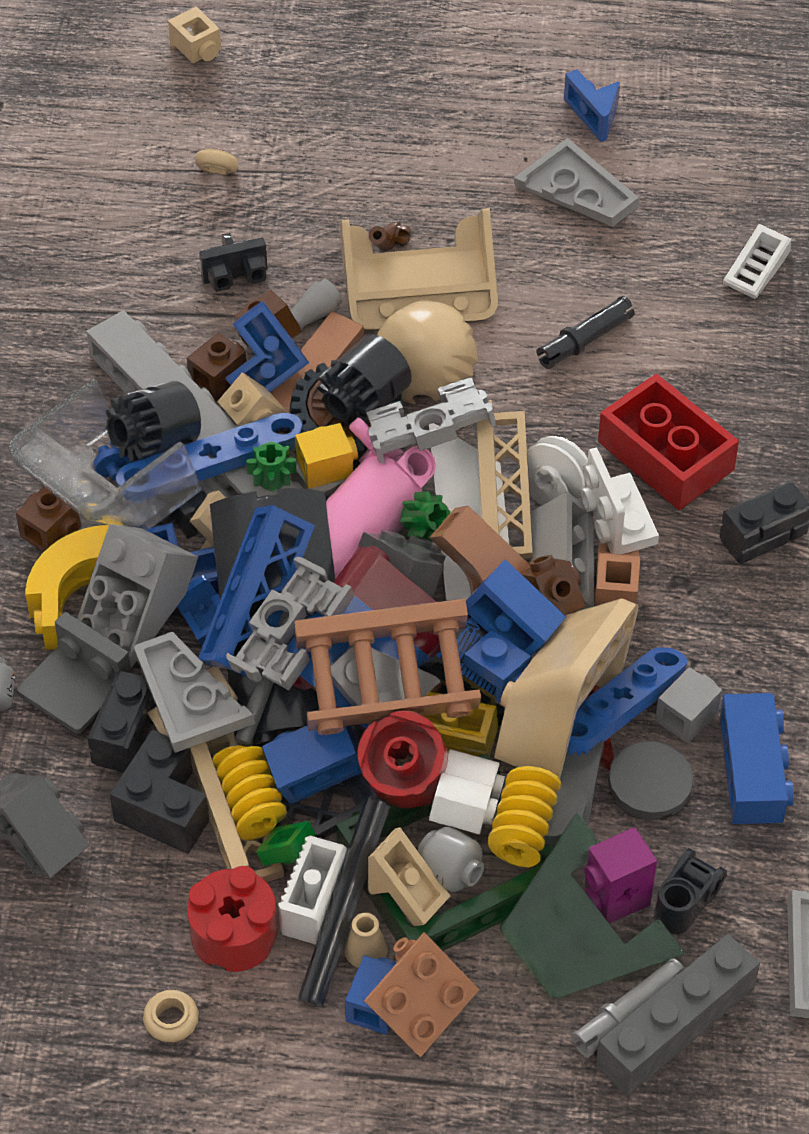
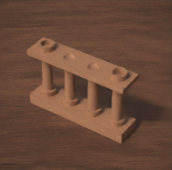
M457 599L295 620L297 649L306 648V651L311 652L319 711L307 712L308 731L318 730L320 735L336 734L344 730L343 726L378 722L382 718L389 716L390 713L397 711H410L422 716L446 713L449 718H459L472 714V709H478L480 704V689L464 690L456 632L459 631V627L466 626L468 617L466 600ZM434 631V634L439 636L448 694L422 697L413 638L417 637V633ZM391 636V639L397 643L405 699L379 703L371 644L374 643L375 638ZM349 642V645L354 647L362 705L336 708L328 649L332 648V644Z

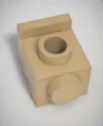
M197 6L168 20L170 47L174 50L178 49L193 64L201 59L211 61L221 50L220 28ZM192 25V30L188 32L185 28Z

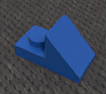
M578 69L566 73L565 102L600 142L607 140L618 108L620 82H615L596 90L594 84L587 80Z

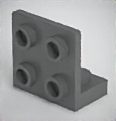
M64 612L55 621L58 647L17 687L18 696L74 733L81 734L98 716L106 695L111 690V684L117 671L132 672L128 651L69 613Z

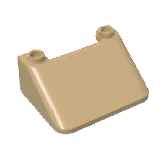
M483 208L477 216H469L460 221L455 230L456 247L373 253L369 233L364 228L350 226L349 219L341 220L339 227L350 317L353 321L364 325V330L380 329L382 324L392 314L417 301H434L449 305L463 315L465 322L486 320L495 313L498 306L490 208Z

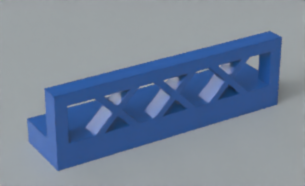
M274 505L255 508L198 658L203 664L210 667H225L236 672L231 668L226 655L229 653L233 656L237 643L249 638L253 633L249 624L251 620L249 612L252 604L261 599L264 601L272 589L278 593L282 592L297 570L293 559L296 557L303 558L315 525ZM283 522L300 530L294 547L285 551L278 537ZM278 561L283 576L278 586L269 589L264 572L268 564ZM279 610L271 613L267 619V624L271 627H277L283 611ZM243 670L241 671V673H238L244 677H247L246 673Z

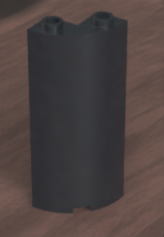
M284 488L277 489V495L275 496L265 495L257 497V492L253 491L227 497L210 504L220 599L256 507L274 505L315 525L303 558L323 568L328 580L334 582L335 573L325 492L311 489ZM283 522L278 537L285 551L294 547L300 530ZM278 561L268 564L264 572L267 585L271 589L280 584L283 576ZM263 599L252 604L249 612L251 619L264 602ZM305 607V611H306V614H307V616H306L305 619H307L308 616L310 615V613H308L307 610H306L307 607ZM248 638L237 643L233 654L234 657H236ZM227 669L228 681L238 697L237 702L241 706L247 707L256 682ZM274 683L253 737V746L263 748V745L272 742L278 735L289 731L294 732L307 726V712L319 711L317 692L312 688L303 690L295 686L287 690Z

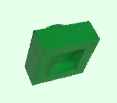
M309 820L275 827L256 853L263 866L281 862L283 865L295 863L296 859H299V852L302 851L305 838L308 836L315 837L316 833Z

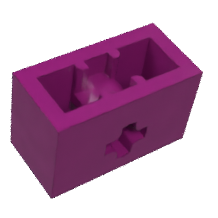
M635 827L593 845L588 850L587 867L584 868L585 885L582 890V897L588 910L592 914L597 912L605 926L651 905L657 860Z

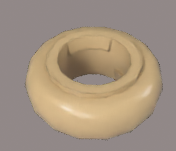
M205 149L197 152L195 156V164L205 172L229 175L235 173L238 169V159L222 150Z
M165 990L157 993L148 1001L144 1008L143 1022L147 1032L153 1038L162 1042L175 1043L184 1040L194 1031L198 1024L199 1011L195 1001L188 994L179 990ZM176 1008L184 1013L182 1019L173 1024H165L158 1019L164 1010Z

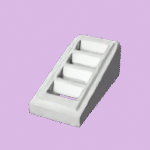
M759 224L727 273L723 284L756 299L790 253L791 239ZM759 248H765L773 252V255L771 256L765 252H762L759 250ZM755 256L768 263L765 266L753 260L752 257ZM746 265H747V266H749V267H752V268H754V269L760 271L761 274H760V276H759V275H757V274H755V273H753V272H751V271H748V270H746V269H744V268H745ZM742 275L755 283L751 286L737 279V277Z

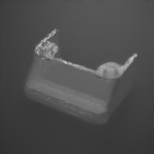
M94 379L11 439L8 449L14 463L87 520L142 528L144 530L150 529L202 490L186 447L180 441L118 488L93 470V461L96 456L89 446L107 433L108 416L106 415V410L109 409L100 386Z

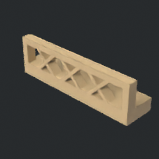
M525 411L494 413L496 420L494 426L517 424L518 434L508 444H505L494 435V426L491 427L488 419L477 422L481 518L498 535L506 525L508 529L512 526L524 536V546L512 548L523 559L533 558ZM517 445L519 446V454L513 450ZM495 446L501 450L497 455H495ZM507 455L520 465V469L509 480L496 470V461L501 462ZM496 476H498L503 483V486L498 491ZM519 480L521 482V489L515 485ZM508 491H511L522 500V504L511 515L498 506L497 497L502 492L505 495ZM498 511L506 517V520L500 526ZM521 516L523 518V525L517 521Z
M234 733L190 747L192 770L200 792L206 794L209 819L226 869H234L241 865L249 867L247 860L251 851L256 852L261 846V843L257 842L258 839L248 841L242 840L239 837L216 773L217 770L210 755L230 746L238 745ZM268 835L261 838L262 842L265 841ZM281 863L271 864L270 867L254 871L255 874L266 882L284 877Z

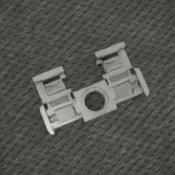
M470 377L438 388L440 404L407 414V417L404 415L400 401L366 412L370 423L368 433L379 463H385L383 454L411 444H417L419 451L458 439L456 430L486 419L489 420L491 427L496 424V420L486 392L483 390L477 391ZM429 424H441L436 429L423 430V428Z
M302 557L293 559L297 570L282 592L278 593L272 589L250 620L249 624L253 633L236 657L229 653L226 655L234 671L241 673L243 670L247 677L255 682L261 681L263 676L287 690H290L310 661L307 651L303 648L296 654L287 651V643L294 635V621L306 618L305 607H307L306 610L311 615L314 611L324 615V617L342 615L354 598L351 586L346 584L342 588L329 581L323 568ZM282 610L289 614L288 621L281 627H271L267 624L269 615L275 611Z

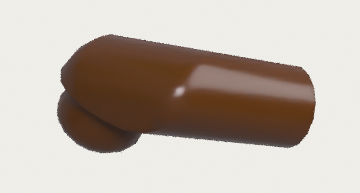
M392 222L384 228L375 226L369 231V240L378 249L384 251L391 250L396 243L406 245L411 238L410 227L401 225L400 222Z

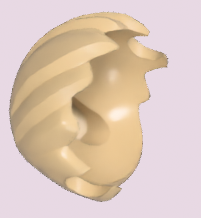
M434 301L413 302L392 314L382 324L377 333L378 336L391 342L402 353L410 367L412 374L411 384L401 393V399L406 403L416 404L413 399L416 395H427L433 398L434 401L440 400L438 388L470 377L472 378L474 375L473 366L479 362L477 346L472 337L473 329L464 321L463 315L458 310L444 303Z

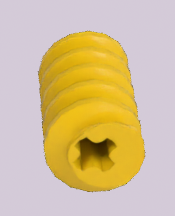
M230 746L216 753L212 760L238 835L242 840L248 841L260 839L270 834L276 824L284 819L287 814L285 805L280 803L282 800L281 793L275 789L276 783L273 776L270 775L271 769L268 762L265 761L264 750L257 746Z
M533 766L517 767L507 774L505 787L501 792V801L497 806V816L493 819L492 831L488 836V846L498 858L519 867H532L540 862L539 851L545 845L543 837L549 831V824L547 822L553 817V809L551 807L557 803L556 793L561 789V781L557 775L549 770Z

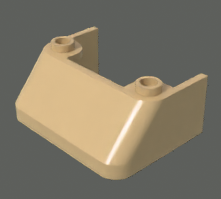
M621 598L566 615L564 621L544 643L516 682L509 681L506 685L500 702L502 706H505V712L494 758L516 767H540L551 771L560 779L578 708L590 692H596L624 669L638 614V604Z

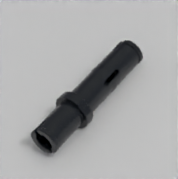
M620 296L616 301L576 326H567L562 329L558 337L536 350L537 356L546 354L539 358L541 365L546 369H552L570 355L581 354L585 350L586 345L627 319H631L635 315L634 309L626 312L627 309L633 306L631 301L625 296Z

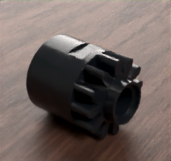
M369 334L363 337L318 377L321 384L317 386V389L323 393L322 402L334 418L343 421L345 425H349L357 418H361L367 424L369 420L366 412L389 405L410 386L412 374L405 357L391 342L381 336Z
M169 381L111 399L112 409L106 410V415L108 416L106 429L111 444L120 449V457L128 456L130 462L195 442L201 431V415L197 401L192 392L183 383L178 381Z

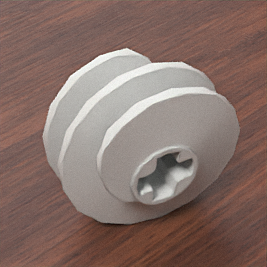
M548 436L541 438L527 450L530 496L541 506L565 492L579 499L581 489L585 488L586 485L583 466L587 465V456L575 443L563 437Z

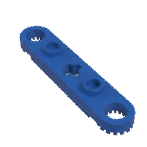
M279 413L123 466L116 475L119 494L123 495L124 499L129 498V501L134 499L141 501L140 498L146 500L149 495L152 496L161 491L164 494L246 466V460L253 459V447H259L269 441L278 443L283 447L289 446L292 450L296 445L295 435L303 433L302 421L293 414ZM280 427L282 430H284V427H286V430L290 428L291 431L288 434H276V430L280 431ZM210 454H211L212 457H214V459H210V458H209L208 456H206V455H210ZM138 476H140V479L144 478L145 480L140 484H129V479L132 481L133 477L138 479Z
M660 647L652 649L585 699L576 712L572 728L573 736H570L567 749L569 755H573L576 752L577 756H579L582 752L587 754L588 750L592 751L597 743L607 740L658 700L686 671L687 658L685 655L672 648Z

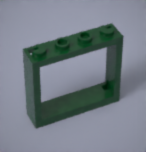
M487 753L480 756L481 758L491 760ZM433 801L427 806L399 808L389 805L390 809L380 838L389 835L395 828H403L429 816ZM360 811L351 813V818L336 824L338 844L349 848L361 813ZM546 844L539 851L540 862L532 866V869L430 918L425 925L412 928L389 892L372 895L369 893L368 874L363 889L396 941L404 937L408 940L417 941L423 933H426L442 951H445L564 892L566 870L551 847Z

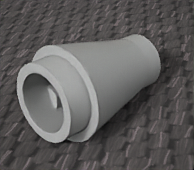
M329 280L314 281L290 311L302 329L329 315L332 311L336 312L338 305L342 303V297Z

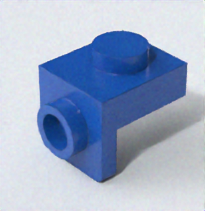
M201 575L189 583L185 596L177 606L202 646L220 602L218 593L205 575Z
M491 630L464 653L463 665L496 686L495 702L500 704L506 685L509 681L516 682L531 662V656Z

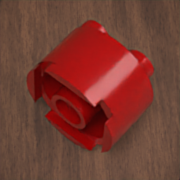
M397 711L390 713L389 716L382 718L378 722H373L367 727L359 742L358 761L365 780L377 797L395 807L413 808L427 806L434 800L441 774L445 773L449 752L439 731L430 720L414 712ZM407 754H410L412 757L411 762H405L403 766H399L397 759L403 760L407 757Z
M241 865L234 869L219 870L204 877L191 887L187 903L190 938L195 953L204 963L210 966L214 964L225 967V971L241 972L259 965L268 957L278 933L276 901L270 886L264 879L255 874L252 868Z

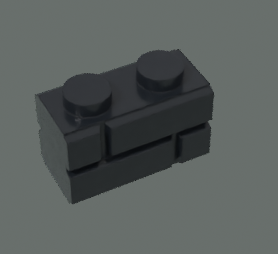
M793 482L784 483L723 511V525L719 535L721 542L738 563L743 564L788 543L789 540H795L807 534L809 527V502Z
M117 671L111 684V690L108 691L87 738L88 746L91 750V763L96 766L124 773L144 743L153 722L148 712L156 707L145 677Z

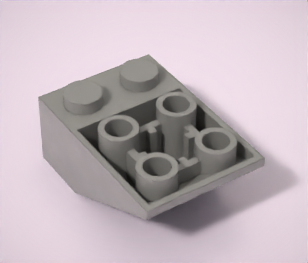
M109 524L77 619L128 651L132 668L137 661L133 645L153 639L186 594L198 556L142 528Z

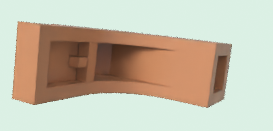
M599 541L594 606L621 598L637 604L640 570L639 550L622 555L611 554L607 543L602 544Z

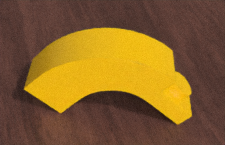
M109 525L88 527L66 535L44 551L32 567L26 584L25 596L29 617L34 618L36 634H43L46 650H54L58 647L55 621L62 615L67 599L77 589L90 583Z

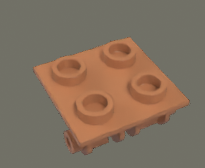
M423 933L417 941L408 940L404 937L396 942L393 950L396 952L395 958L398 962L364 1000L420 1058L479 991L478 987L426 933Z

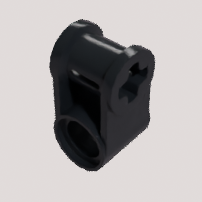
M688 848L681 855L674 869L658 890L654 911V920L657 926L669 934H680L687 931L704 907L719 892L726 879L727 870L722 867L718 869L697 858L696 852ZM670 904H676L681 906L682 908H675L673 906H670Z

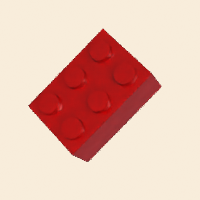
M657 373L600 412L598 443L678 510L684 508L735 470L739 440Z

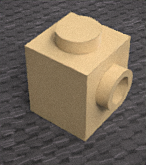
M243 372L218 400V403L238 426L275 414L287 413L265 387Z

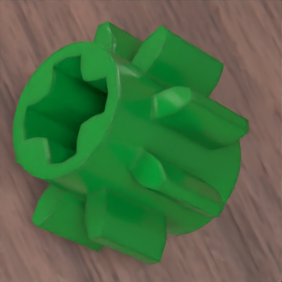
M273 441L264 443L259 447H253V459L246 460L247 474L253 475V485L255 487L261 486L271 492L282 488L284 485L289 486L290 474L297 473L296 458H290V447H283Z
M429 491L414 492L415 501H403L404 508L401 512L400 523L409 531V538L413 534L416 537H424L432 541L429 537L451 513L446 504L442 502V495H430Z

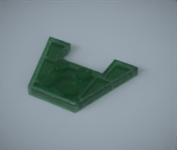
M578 812L572 817L499 928L553 1000L686 954L659 918L624 944L580 887L571 873L587 861L589 847L600 843V841Z

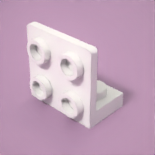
M590 449L588 451L587 465L583 466L586 485L585 488L581 489V497L586 511H592L596 518L595 529L599 541L602 544L607 543L611 554L618 555L657 545L659 534L631 473L611 478L598 449Z

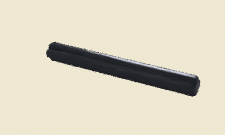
M368 796L364 801L298 995L299 1000L306 1005L321 1007L324 1004L368 874V857L377 847L390 809L389 804L379 797Z

